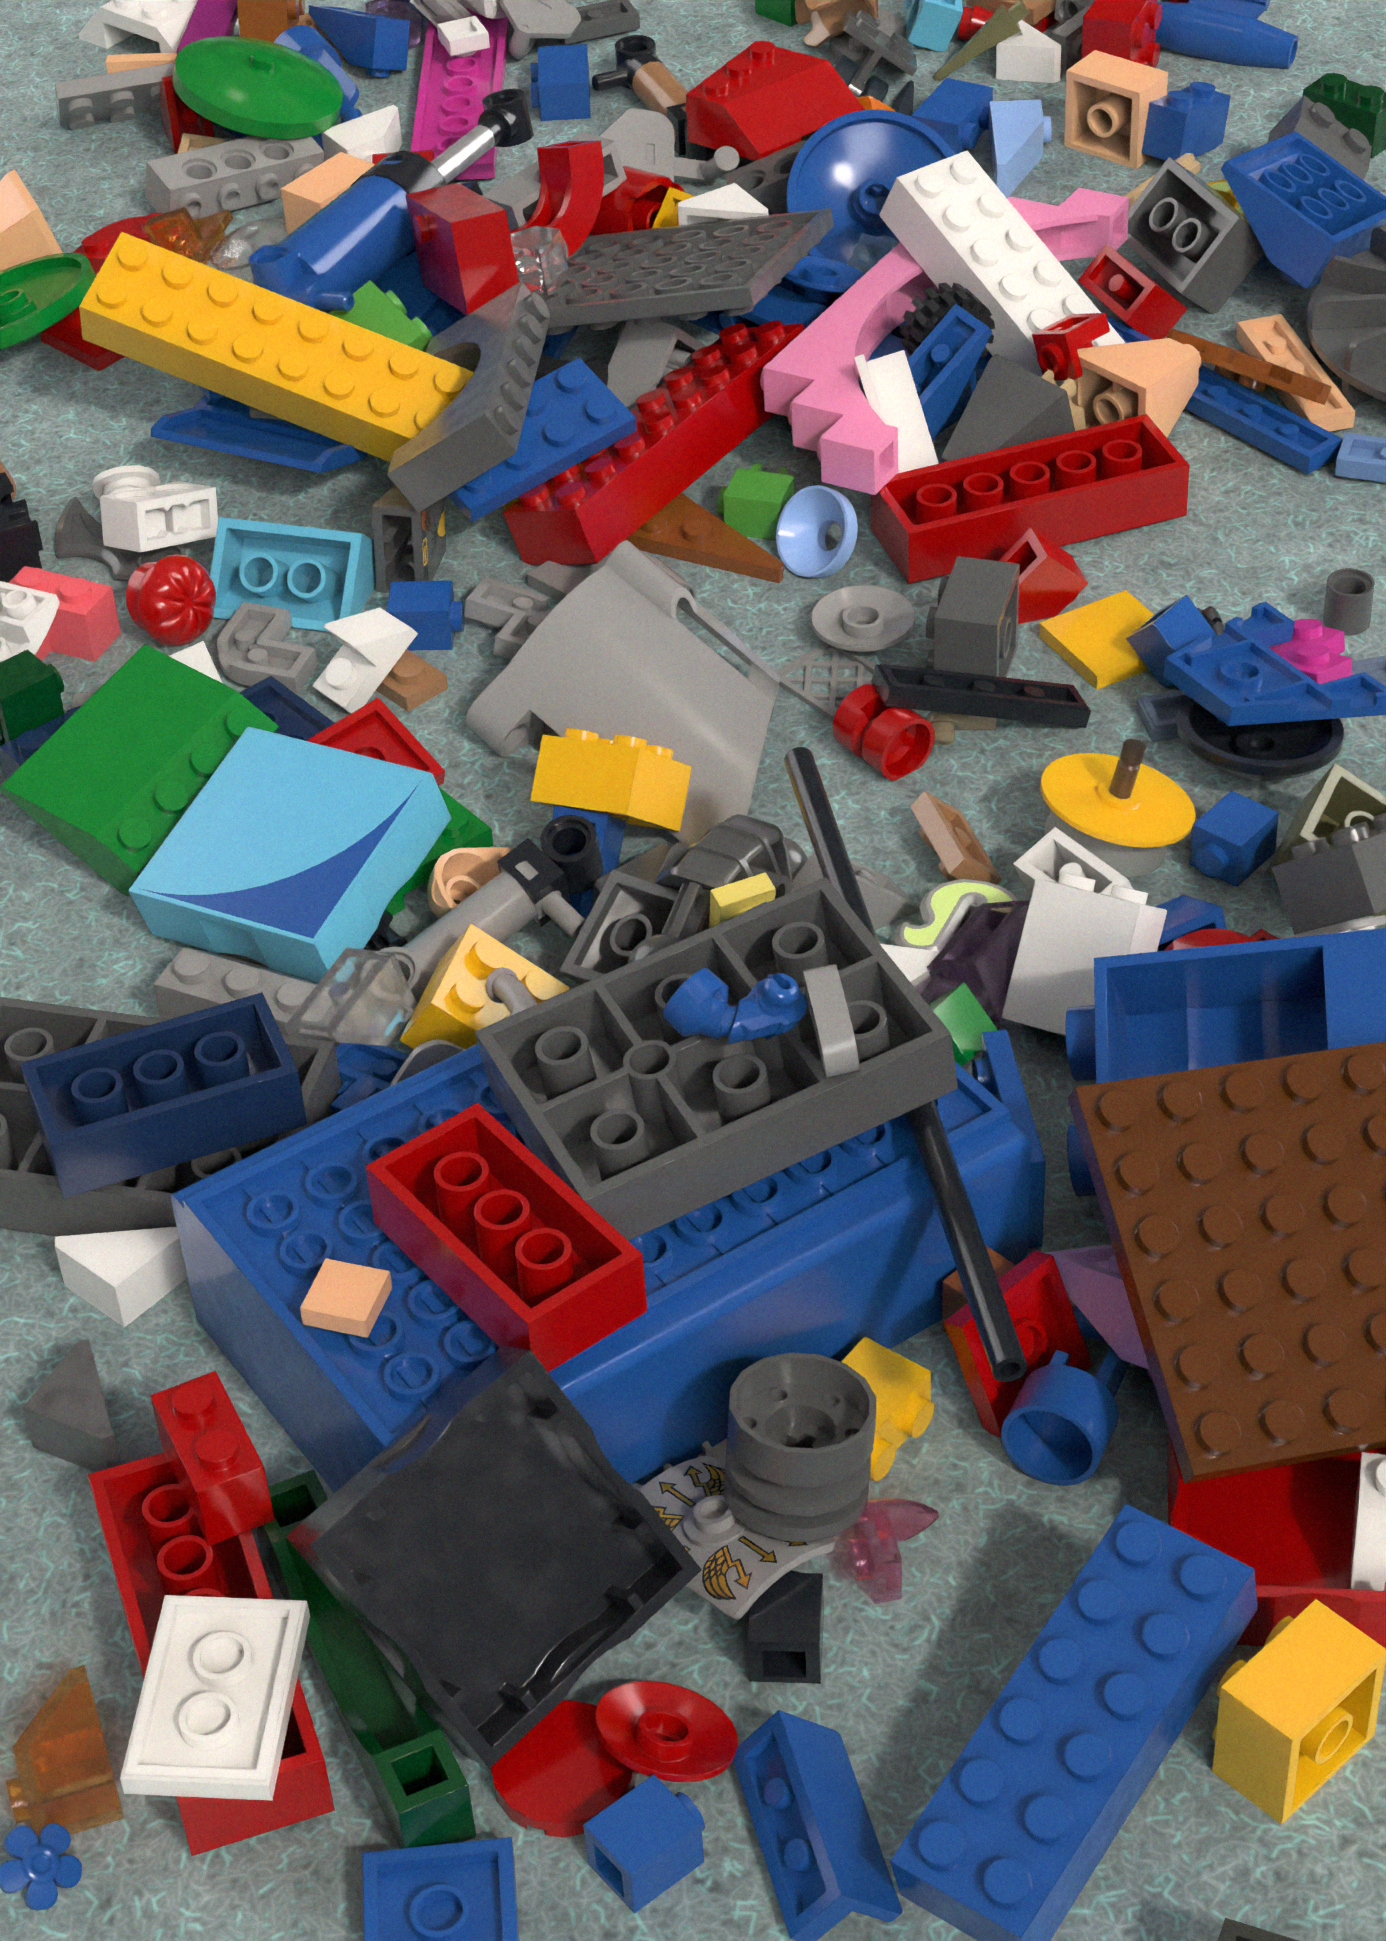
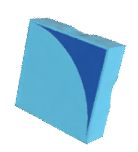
M248 726L128 891L153 935L214 953L246 956L266 965L269 969L337 988L378 928L388 903L396 892L413 876L451 820V816L433 773Z

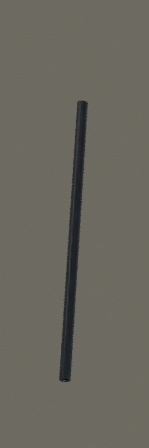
M805 747L794 748L785 755L784 763L823 878L827 877L878 941L813 754ZM933 1100L904 1113L992 1374L996 1380L1001 1382L1014 1381L1025 1374L1028 1365L936 1103Z

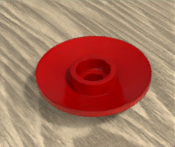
M658 1681L630 1682L619 1685L605 1693L596 1707L594 1729L602 1746L620 1763L650 1777L654 1774L660 1780L671 1782L703 1781L724 1772L734 1760L738 1747V1736L732 1721L715 1703L690 1689Z

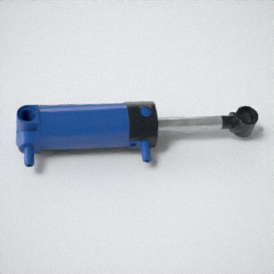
M505 89L486 96L482 100L484 112L478 119V125L431 162L419 154L408 151L388 154L362 174L346 191L276 245H263L251 254L248 261L254 284L327 314L331 310L350 311L355 304L354 292L369 280L374 282L403 257L409 256L416 251L405 197L406 194L445 186L492 147L516 146L527 142L534 136L524 91L521 89Z

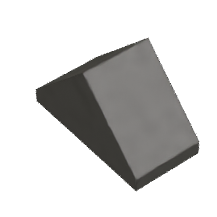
M90 1341L78 1342L24 1405L23 1412L33 1448L93 1472H98L119 1466L121 1461Z

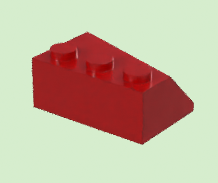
M755 41L686 94L688 142L715 150L722 146L733 147L740 157L757 161L800 142L801 137L815 133L822 126L842 115L865 109L828 60L776 47L774 43L769 41Z

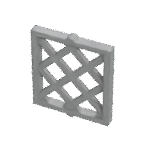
M825 643L807 654L800 655L797 660L776 672L781 675L780 687L833 721L837 710L835 709L836 700H843L850 694L837 693V684L856 685V688L864 684H873L871 682L872 677H864V669L873 674L876 665L855 651L839 649ZM825 653H833L832 661H813ZM839 654H842L851 661H839ZM798 668H806L805 677L786 676ZM812 669H831V677H812ZM838 669H857V677H838ZM794 684H804V690ZM811 684H830V693H811ZM819 700H829V707Z

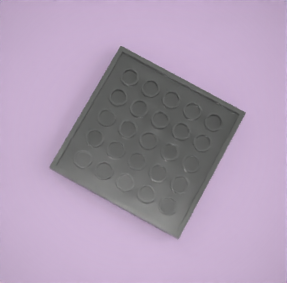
M831 208L588 236L580 248L569 258L551 267H539L522 282L531 293L536 292L539 294L549 309L550 322L547 335L565 333L572 330L575 325L589 324L590 330H603L617 325L618 321L632 319L635 325H649L663 319L662 316L679 315L680 320L690 321L708 315V311L724 310L726 316L742 315L751 312L754 309L753 307L762 298H765L768 292L776 284H779L782 281L781 279L789 271L793 270L795 265L802 258L806 257L815 245L821 242V239L834 227Z

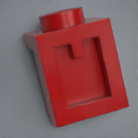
M1106 313L1071 314L1033 333L1032 337L1037 353V361L1042 375L1051 370L1054 373V380H1067L1068 378L1076 380L1082 377L1083 371L1077 349L1093 347V340L1110 332Z

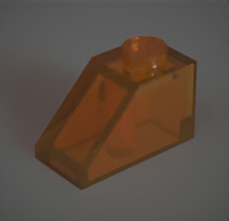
M85 1665L71 1668L12 1748L19 1776L5 1780L16 1824L30 1820L37 1838L40 1830L51 1823L63 1826L70 1835L124 1819Z

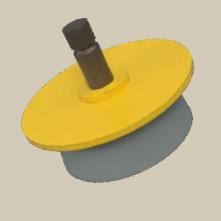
M1136 739L1124 741L1120 757L1100 753H1079L1056 759L1045 768L1040 781L1042 797L1051 809L1044 827L1045 835L1054 827L1058 828L1124 877L1143 876L1157 870L1163 863L1166 846L1182 840L1190 833L1195 822L1196 813L1191 799L1178 784L1159 771L1141 764L1146 751V745Z

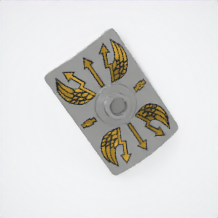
M701 1456L669 1468L653 1478L638 1491L645 1496L702 1569L686 1586L729 1617L738 1620L783 1575L814 1557L832 1552L836 1540L830 1537L812 1542L780 1541L751 1530L733 1515L724 1498L725 1466L710 1456Z

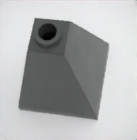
M995 354L989 360L941 456L942 462L1074 432L1075 427L1067 391Z

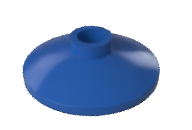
M806 256L784 278L805 289L804 296L807 299L827 303L831 301L832 295H843L865 274L857 268L839 261Z

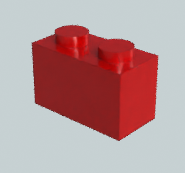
M210 1372L150 1395L162 1449L208 1545L211 1546L274 1521L275 1518L264 1465L217 1372Z

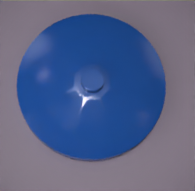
M889 110L856 111L842 115L822 126L805 142L791 168L786 190V213L831 208L834 227L821 239L819 244L815 245L808 252L807 256L839 261L855 267L866 274L900 242L879 216L896 178L955 155L949 145L939 134L923 122L911 116Z

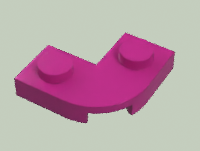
M1295 620L1292 641L1268 647L1318 684L1352 676V658L1339 655L1345 651L1344 631L1322 626L1320 620Z

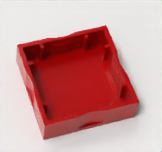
M1167 1428L1168 1525L1255 1569L1258 1610L1236 1645L1264 1646L1270 1632L1278 1622L1287 1616L1295 1619L1317 1599L1386 1649V1582L1384 1591L1349 1589L1354 1506L1362 1452L1184 1484ZM1386 1447L1362 1452L1386 1455Z

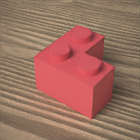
M24 566L9 582L10 584L56 594L60 602L50 629L35 654L41 661L52 651L95 662L121 634L112 586Z

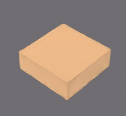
M325 1258L300 1307L303 1325L368 1338L392 1290L390 1271Z

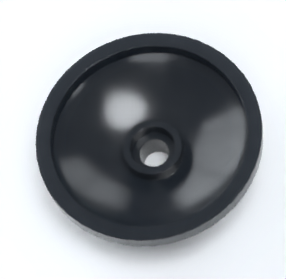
M1189 697L1180 706L1177 718L1178 735L1196 757L1225 773L1254 781L1284 780L1313 773L1337 757L1341 751L1344 738V728L1340 718L1227 726Z

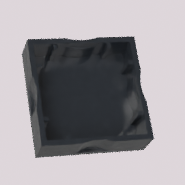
M503 1345L286 1536L456 1748L464 1756L489 1769L567 1697L570 1689L595 1660L614 1646L628 1640L702 1570L645 1496L623 1479L612 1467L603 1454L592 1428L533 1352L529 1349Z

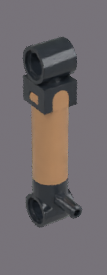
M644 35L626 36L616 41V70L593 75L592 85L594 90L598 92L619 86L632 89L650 111L659 112L669 119L675 135L674 150L679 156L686 154L688 159L709 161L714 158L717 150L688 142L686 94L688 91L656 56L655 41Z

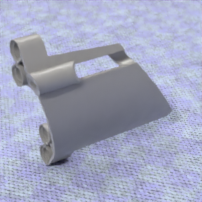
M624 540L616 546L604 566L589 575L569 592L537 626L508 666L498 674L473 702L466 715V725L498 755L504 757L511 755L528 744L533 746L539 743L542 734L545 735L551 730L560 737H564L566 728L594 732L599 734L598 738L613 740L615 734L647 740L648 745L672 749V759L692 766L680 832L667 831L681 843L691 846L698 842L710 828L725 821L727 818L737 814L748 815L781 675L695 600L696 592L694 587L659 558L645 555L631 542ZM683 610L750 666L748 679L676 619V614Z

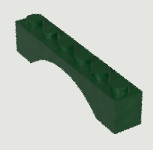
M314 1469L268 1486L275 1520L256 1527L259 1546L284 1600H302L308 1603L310 1619L305 1645L399 1848L459 1843L476 1837L469 1785L441 1728L430 1718L419 1700L286 1537L328 1500Z

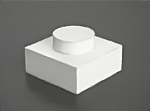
M476 16L437 24L438 39L451 56L467 57L475 54L478 50L490 48L489 33Z

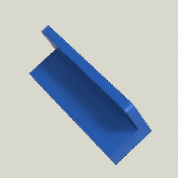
M778 1710L737 1747L733 1762L790 1939L796 1941H817L852 1911L886 1922L895 1920L903 1911L841 1735L836 1730Z

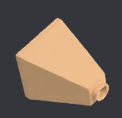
M15 169L7 173L0 181V271L35 258L63 253L42 212Z
M1171 338L1077 349L1083 375L1074 380L1077 393L1072 398V403L1084 409L1086 428L1147 414L1161 432L1168 437L1198 386L1199 368L1201 366L1199 351L1190 344H1182Z

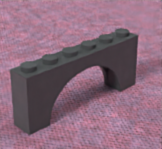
M522 281L429 340L426 353L473 371L474 374L455 400L432 423L393 453L387 476L418 513L511 457L517 451L550 322V312L545 301L536 292L531 293Z

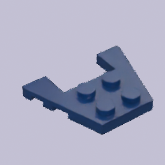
M1266 601L1253 606L1251 617L1243 621V618L1236 616L1226 622L1224 633L1213 638V636L1205 634L1165 659L1163 677L1227 726L1386 715V686L1366 672L1318 684L1268 648L1292 641L1295 622Z

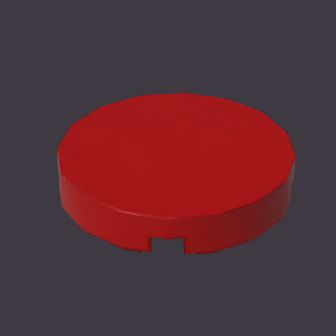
M562 1700L491 1767L496 1800L513 1822L526 1829L527 1824L536 1829H543L547 1836L565 1838L584 1834L583 1824L632 1790L638 1772L620 1763L600 1743L594 1729L596 1705Z

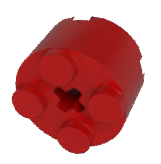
M623 166L627 179L616 189L602 197L596 221L590 231L591 236L651 229L669 187L684 192L683 188L666 176Z

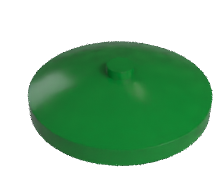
M216 36L200 39L186 45L180 50L175 59L172 82L178 96L196 113L225 128L258 137L298 139L315 136L327 131L335 125L339 118L343 91L336 77L316 60L284 45L250 37Z
M79 253L52 254L0 271V351L32 340L80 306L97 276L85 255Z

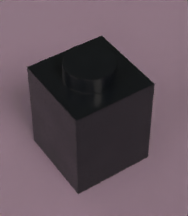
M791 1570L773 1583L749 1608L747 1637L749 1682L821 1684L824 1626L823 1573H800Z

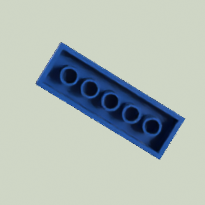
M1125 1503L890 1860L900 1895L977 1941H1050L1258 1610L1255 1569Z

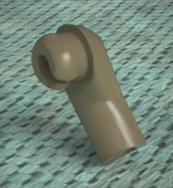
M933 711L926 718V720L931 722L935 730L933 745H951L954 743L955 730H996V718Z

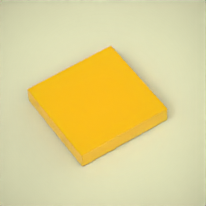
M1127 590L1039 622V637L1098 690L1149 670L1126 638L1154 614Z

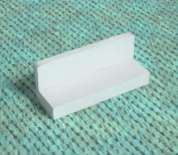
M901 350L867 362L864 354L854 357L870 407L886 425L898 427V473L939 464L905 351Z

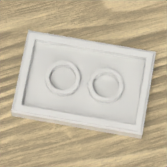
M165 1595L121 1772L120 1781L124 1794L273 1800L310 1619L307 1601Z

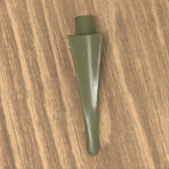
M1019 0L1007 10L1002 3L965 46L934 74V80H943L974 57L1020 32L1021 29L1018 22L1030 13L1025 4Z

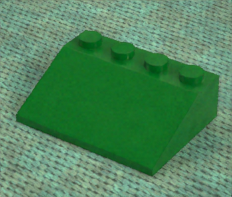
M144 644L0 786V791L120 893L129 896L128 890L246 728L249 726L277 733L279 726L238 691Z

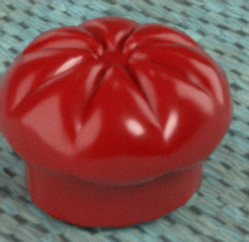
M171 555L157 562H146L138 567L129 578L126 589V606L131 619L139 628L145 630L149 636L163 645L175 647L194 642L208 629L214 616L216 590L213 580L201 563L188 556Z

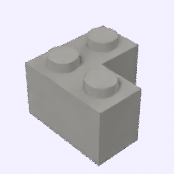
M633 319L627 320L626 324L619 331L617 346L608 365L609 377L607 387L631 410L637 405L635 401L639 396L657 389L665 382V375L676 369L683 368L692 361L691 355L695 351L706 347V345L680 328L662 321L639 326L634 324Z

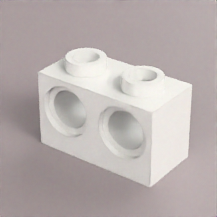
M177 481L100 496L104 546L145 552L216 537L218 526L216 487Z

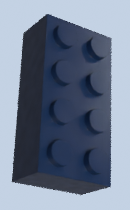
M263 992L20 1063L33 1117L63 1199L307 1125L298 1069Z

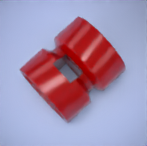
M864 684L847 695L836 710L832 723L833 735L839 744L854 755L864 759L866 764L892 781H897L922 767L930 755L934 744L935 730L931 722L912 709L885 706L873 684Z

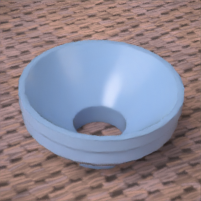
M820 485L801 489L790 498L779 517L776 531L777 550L788 570L796 575L807 578H825L836 573L844 566L850 558L857 540L858 524L852 504L840 492ZM837 522L841 528V539L836 548L829 551L825 543L826 532L832 524Z

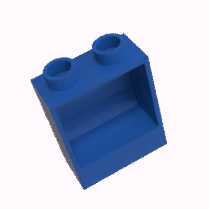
M1386 928L1094 958L1095 1005L1069 1007L1066 1012V1046L1073 1079L1076 1082L1096 1080V1084L1385 1042ZM1070 1121L1067 1130V1155L1073 1190L1077 1197L1097 1195L1075 1122Z

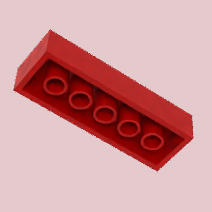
M1145 414L897 473L876 495L871 494V531L905 580L910 584L951 574L957 556L999 561L1030 527L1060 547L1186 516L1190 465L1151 418Z
M164 1452L88 1474L99 1522L143 1681L165 1595L273 1599L252 1530L209 1546ZM299 1677L295 1687L272 1801L175 1796L191 1856L335 1811L325 1759Z

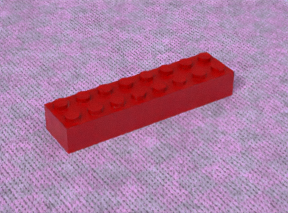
M776 320L762 324L759 327L746 328L745 324L739 323L724 328L719 332L718 340L710 346L695 351L691 355L692 361L683 368L676 369L665 375V382L653 391L642 394L636 399L637 405L630 412L636 417L637 431L519 496V500L506 509L503 515L522 561L530 565H541L548 560L560 565L597 564L613 551L619 543L626 540L771 418L775 413L765 411L764 391L760 386L763 367L805 330L803 323L782 325L781 321Z

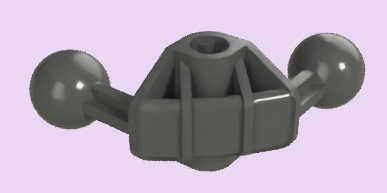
M740 814L733 815L725 821L716 824L698 842L691 846L676 843L668 852L655 883L679 890V893L662 933L641 941L631 952L627 964L700 933L710 911V890L766 872L776 889L775 899L791 893L793 888L792 880L808 860L805 852L796 842L784 837L778 826Z

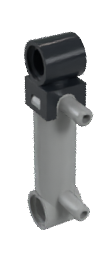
M564 815L550 821L543 829L540 837L542 851L527 838L497 861L500 871L497 876L404 946L388 947L374 953L366 962L363 974L373 1009L378 1018L387 1023L397 1025L409 1022L439 961L470 924H473L500 943L506 941L532 920L542 927L552 919L567 935L572 938L577 937L586 920L571 906L570 894L584 893L590 890L595 881L602 877L604 871L597 832L593 824L584 817L577 815ZM405 984L398 989H390L395 985Z

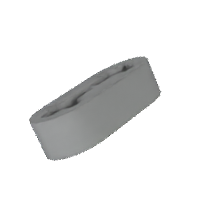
M832 964L802 970L809 1012L825 1077L830 1078L859 1072L860 1064L854 1031L837 965Z

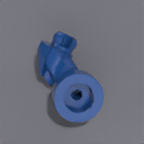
M703 968L689 977L677 989L665 1006L662 1018L683 1037L702 1034L718 1040L719 1037L729 1036L728 1044L764 1037L767 1041L795 1028L806 1013L807 1003L804 994L792 977L783 973H775L774 975L769 974L767 978L756 983L747 997L739 999L736 1006H731L727 1004L729 987L711 970Z

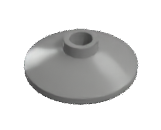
M854 585L834 590L823 596L813 607L811 623L816 635L831 646L848 651H876L901 642L911 633L915 625V610L905 596L892 589L875 585Z

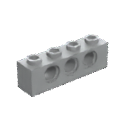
M252 135L146 161V198L158 213H164L165 216L184 217L186 222L282 198L281 188L322 164L325 152L312 137L274 139Z

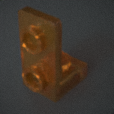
M182 207L149 218L143 228L154 245L206 264L211 258L210 253L215 245L225 237L224 231L232 221L233 216L229 210H224L193 221L187 208Z

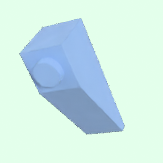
M1041 100L990 101L989 141L994 184L1006 198L1011 195L1043 157V142H1051V116H1043Z

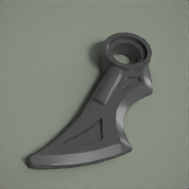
M77 497L72 498L64 508L55 533V548L58 558L81 556L98 559L111 568L115 579L129 580L134 571L146 562H157L171 555L186 556L185 549L181 545L145 552L104 546L102 525L86 511Z

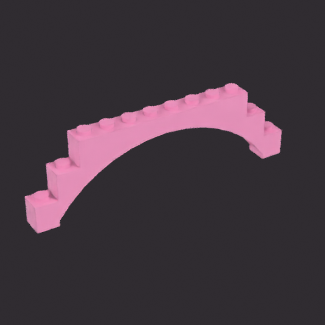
M1078 188L1059 206L1010 196L1007 198L1058 261L1095 257L1106 243L1117 251L1128 239L1129 197ZM901 242L763 367L760 377V386L764 391L765 411L788 416L789 424L792 425L793 446L817 452V458L821 461V481L876 495L898 473V427L886 425L870 407L859 386L860 375L854 357L864 354L867 362L883 339L905 321L903 318L905 311H915L916 307L911 302L916 296L921 301L925 300L927 297L924 290L932 287L937 293L939 292L936 285Z

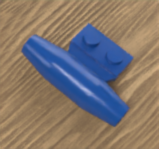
M1189 0V3L1157 2V4L1162 5V18L1159 28L1156 30L1155 42L1160 43L1161 47L1178 54L1237 66L1289 69L1294 62L1298 48V36L1257 19L1264 11H1267L1271 0Z

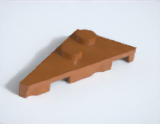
M1173 328L1169 329L1167 338L1182 344L1192 345L1199 351L1201 360L1215 365L1214 371L1237 381L1241 385L1265 392L1268 384L1323 405L1327 401L1332 388L1330 385L1243 351Z
M680 493L626 539L639 550L775 583H780L784 578L783 562L683 493Z

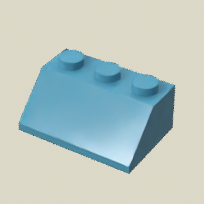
M219 517L210 577L216 590L213 618L230 620L241 604L248 602L290 610L291 628L328 632L324 628L325 624L361 613L373 592L376 578L374 540L363 533Z

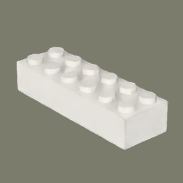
M967 150L896 178L879 216L937 288L939 283L946 282L951 288L953 283L960 284L962 287L967 288L990 310L992 315L989 317L995 323V329H991L994 339L992 344L987 343L985 347L992 356L998 354L1041 377L1042 372L1037 361L1032 334L1071 314L1101 312ZM1108 322L1110 332L1092 342L1093 347L1123 344L1125 341ZM1055 380V383L1060 387L1066 380Z

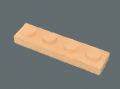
M1282 314L1237 322L1236 339L1248 354L1332 386L1325 405L1272 386L1289 411L1329 432L1354 427L1355 410Z

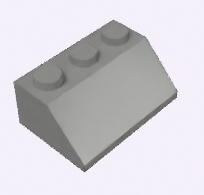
M185 947L182 948L153 983L161 1019L169 1020L263 992L282 1035L332 1041L335 1043V1048L344 1041L372 1004L370 997L338 987H330L226 955Z

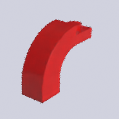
M601 140L567 141L537 148L541 180L537 206L525 224L516 229L509 230L517 267H551L557 265L573 255L588 237L596 221L603 195L604 163Z

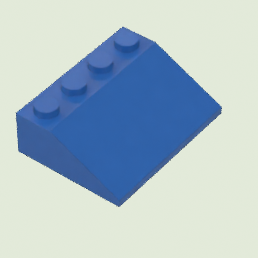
M1297 131L1229 159L1221 167L1225 179L1269 261L1279 268L1281 276L1294 286L1308 289L1320 282L1321 275L1329 261L1335 255L1350 258L1370 249L1372 230L1378 226L1386 225V196Z

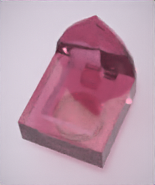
M888 1497L868 1500L865 1510L857 1523L853 1525L855 1539L848 1540V1554L855 1581H868L874 1604L902 1599V1560L897 1542L910 1539L928 1528L939 1518L937 1510L926 1504L903 1498Z

